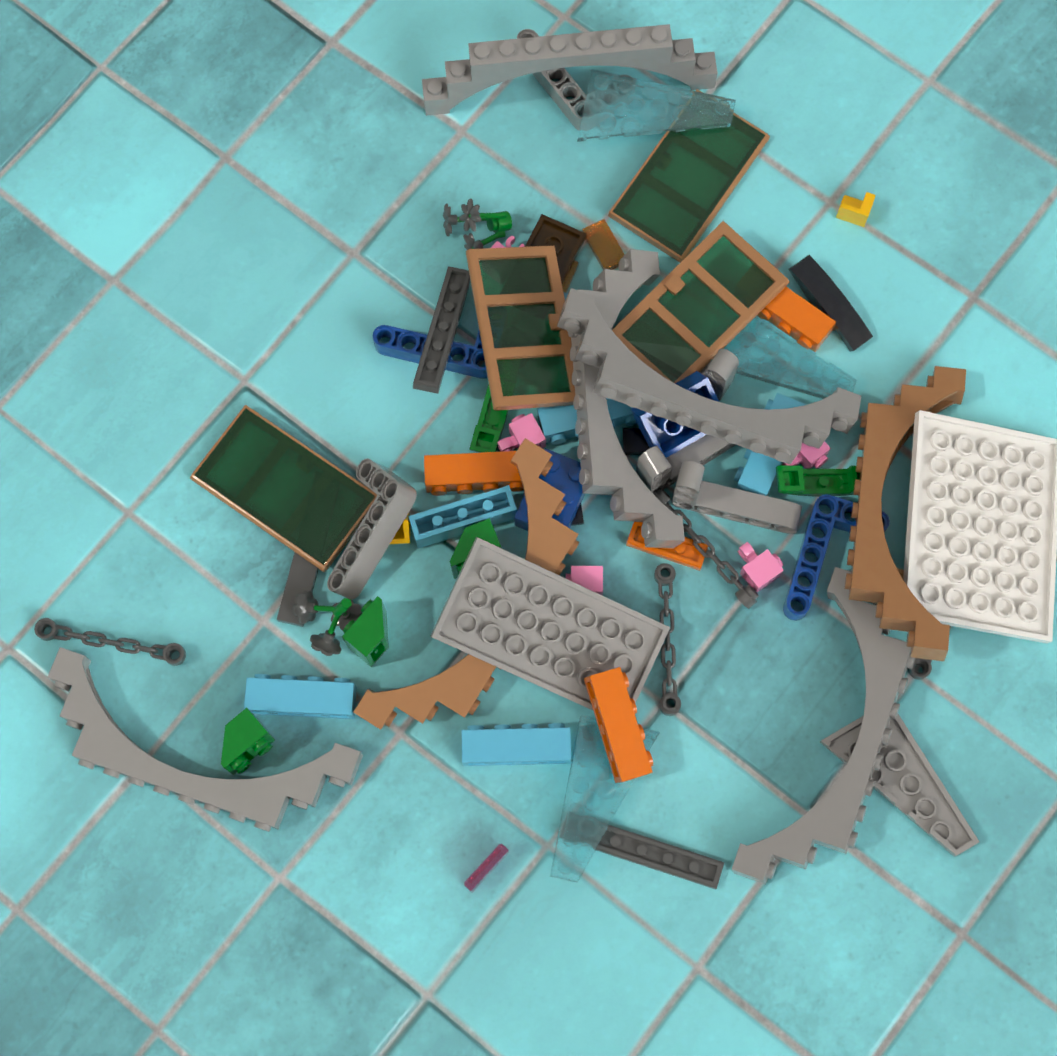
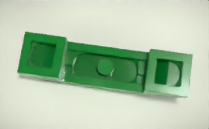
M521 359L497 360L503 396H513ZM489 384L469 450L479 453L497 451V442L500 441L509 411L493 410Z
M776 466L778 491L784 494L817 497L825 494L832 496L853 495L855 479L860 480V473L856 472V466H850L847 469H803L802 466Z

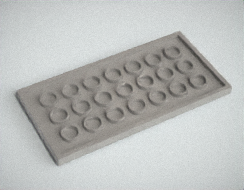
M476 537L430 636L593 710L584 678L620 667L621 671L626 673L629 681V687L627 688L629 697L633 698L636 703L670 627Z

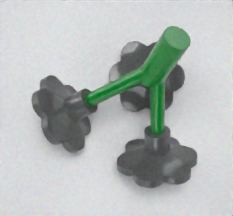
M305 591L303 594L298 593L295 596L292 612L294 616H297L300 624L313 621L318 611L333 612L329 630L319 635H311L310 637L311 647L314 650L321 651L326 656H331L333 654H340L342 650L339 646L340 642L334 638L336 626H339L343 631L351 620L356 621L360 617L362 607L359 604H354L353 600L349 598H344L333 606H321L313 597L311 591Z

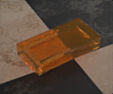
M605 219L583 228L582 232L587 234L586 241L602 269L613 270L619 267V261L625 254Z

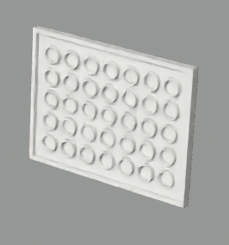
M919 410L915 413L904 582L924 608L942 624L1042 643L1052 642L1057 556V439Z

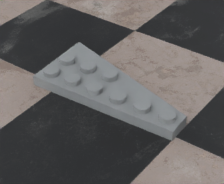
M897 714L896 719L891 718L888 726L889 729H892L891 736L887 745L882 744L879 754L883 755V760L879 771L874 769L871 778L875 780L874 789L955 857L979 843V840L899 714ZM863 716L820 741L822 745L846 765L857 743Z

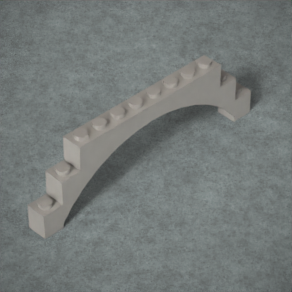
M670 24L468 43L470 59L445 61L446 77L422 79L427 116L448 114L457 104L490 86L523 75L551 69L575 66L638 68L677 79L690 86L691 90L715 88L718 73L715 52L695 53L693 38L672 40Z
M630 249L620 259L619 270L604 269L594 279L593 291L578 289V291L595 297L594 303L611 330L628 298L643 285L650 286L660 276L658 252ZM568 332L572 344L570 360L573 361L572 384L575 386L573 405L574 409L577 410L575 431L579 436L577 456L581 462L579 482L582 484L583 494L612 495L610 508L613 511L614 520L643 522L641 535L644 538L645 547L675 548L685 541L683 516L675 515L661 503L633 469L614 431L608 411L607 399L593 392L599 368L575 360L581 335Z
M571 288L563 304L557 327L581 335L575 360L599 368L593 392L605 398L613 399L630 407L651 413L654 416L665 418L679 425L687 426L706 435L717 437L728 443L736 444L755 453H760L791 464L798 455L802 443L819 449L830 435L831 428L847 434L858 420L861 395L837 387L832 395L823 400L788 409L744 408L702 397L664 378L634 355L603 319L594 303V296Z
M835 567L827 595L828 599L834 600L847 618L862 654L866 679V698L862 725L857 743L841 775L827 794L807 814L769 838L748 846L740 843L731 870L734 874L765 885L767 879H772L777 866V863L773 862L774 859L806 869L808 863L813 864L816 857L817 848L814 847V844L847 854L848 848H854L858 833L854 832L857 821H863L867 808L863 806L866 795L871 796L875 780L871 778L874 769L879 771L883 760V755L879 753L882 744L887 745L892 729H889L888 726L891 718L896 719L900 704L896 703L899 693L904 694L908 678H905L907 668H913L916 659L911 657V647L906 646L907 642L884 635H889L890 629L879 628L880 618H875L876 605L849 600V590L844 588L846 573H851V571Z
M60 647L48 674V678L55 682V687L69 692L60 717L67 720V726L78 730L82 729L72 756L80 759L79 765L89 769H94L95 765L104 768V774L119 778L120 774L128 776L129 783L140 787L148 783L154 786L153 791L166 796L170 792L179 794L178 800L194 805L196 800L205 804L203 809L219 814L220 809L230 812L229 818L242 823L247 818L255 821L254 827L269 832L271 827L279 829L290 799L293 800L292 805L307 810L308 805L316 807L327 777L330 778L328 782L342 788H344L345 784L352 786L363 757L361 751L335 743L331 751L314 761L272 776L253 779H219L184 772L158 761L144 752L119 728L104 707L94 686L89 670L91 663L89 658Z

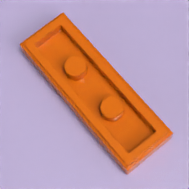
M643 522L633 523L626 546L699 571L701 570L705 557L695 548L693 539L685 537V541L675 548L645 547L644 538L641 535ZM697 543L706 553L708 545L705 543Z

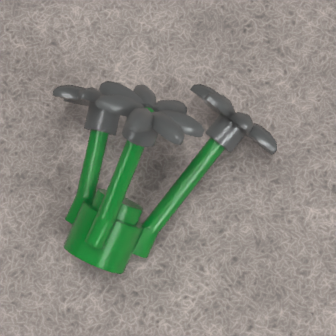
M470 198L467 205H461V209L465 214L460 217L451 215V207H448V204L444 205L443 218L445 221L443 227L445 228L446 235L449 237L452 234L451 225H457V222H465V231L471 228L475 232V222L486 221L489 231H493L495 234L482 241H475L472 233L468 236L466 234L463 236L467 243L464 245L466 250L483 249L484 245L498 238L505 237V231L511 230L512 219L508 211L479 213L480 205L473 206V200Z

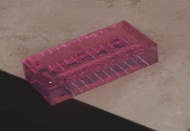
M499 844L464 882V886L473 893L507 856L509 850L503 844Z

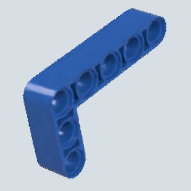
M505 306L487 307L492 337L496 340L494 348H501L502 335L507 327V310ZM492 315H500L502 317L498 321L490 319ZM388 325L378 326L374 330L373 341L379 354L419 364L427 338L426 334ZM478 331L474 346L453 341L445 370L480 379L488 378L486 367H479L477 365L479 361L485 360L480 331ZM383 337L391 338L388 343L383 344L379 342ZM407 343L415 344V347L412 349L403 348ZM458 354L464 356V359L461 361H454L452 359Z
M826 494L817 498L810 513L783 606L784 614L788 619L794 621L801 620L811 606L832 529L836 528L850 533L851 525H856V521H848L844 516V513H852V501ZM819 505L828 506L831 513H822L819 510ZM882 511V522L885 532L890 520L888 515ZM812 529H820L824 537H815L812 534ZM805 553H813L817 557V562L807 561ZM798 577L807 578L810 586H801L798 583ZM792 601L800 602L803 606V611H794L790 603Z

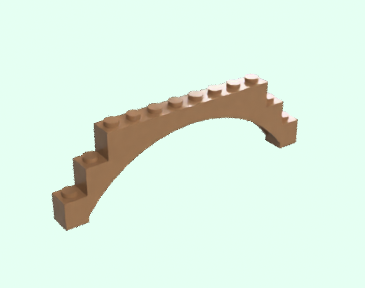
M935 366L933 375H928L926 387L902 384L900 394H895L893 405L868 403L867 412L861 413L860 428L865 429L864 435L860 434L858 441V450H862V457H857L856 472L860 473V480L855 479L853 495H858V503L853 502L851 518H856V525H851L849 541L854 542L853 549L848 550L847 565H851L852 568L851 573H846L844 589L849 590V600L877 603L875 618H880L879 628L908 632L906 646L911 647V657L944 661L948 652L950 625L940 623L912 594L899 574L885 539L882 522V489L888 469L896 454L914 433L915 413L921 410L937 414L953 404L961 405L965 392L966 369Z
M525 438L511 459V464L517 467L527 505L528 540L525 560L560 575L566 566L562 563V560L567 553L572 556L580 543L576 540L579 534L552 518L553 514L559 516L566 505V502L563 501L566 494L539 478L540 475L546 476L554 464L549 461L552 454ZM468 654L452 667L417 684L380 692H374L370 688L367 689L353 713L380 730L384 725L389 727L397 715L393 711L395 707L422 724L425 719L431 721L439 709L435 705L437 701L465 718L467 713L474 714L480 704V701L477 700L480 692L483 690L487 693L495 680L491 675L496 666Z

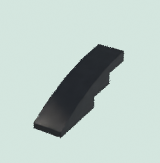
M807 255L788 269L810 304L836 321L833 331L838 332L849 351L856 350L873 337L844 294L810 255Z

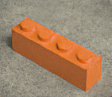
M753 264L736 285L733 295L746 307H750L774 281ZM785 287L757 315L760 319L774 324L781 334L791 336L801 348L807 351L810 350L814 354L833 331L836 323L835 320L788 287Z
M516 451L424 455L426 492H431L432 495L436 496L445 495L450 491H457L458 494H470L473 490H483L486 493L508 485L513 492L523 491L517 467L511 464V459Z
M618 667L585 677L584 682L615 783L625 782L653 773L651 769L653 759L651 753L648 750L646 751L643 743L645 733L635 717L637 707L634 699L629 697L627 691L629 681L626 673L622 672L621 668Z

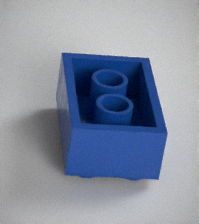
M698 371L675 383L695 394L719 402L708 377ZM637 408L630 409L649 448L658 446L666 458L706 435L695 429L654 416Z
M545 448L547 452L552 454L549 461L554 464L546 476L540 475L539 478L566 494L563 498L566 505L559 516L553 514L552 518L570 529L579 505L585 496L582 484L579 482L581 462ZM524 495L514 521L516 527L528 531V514Z

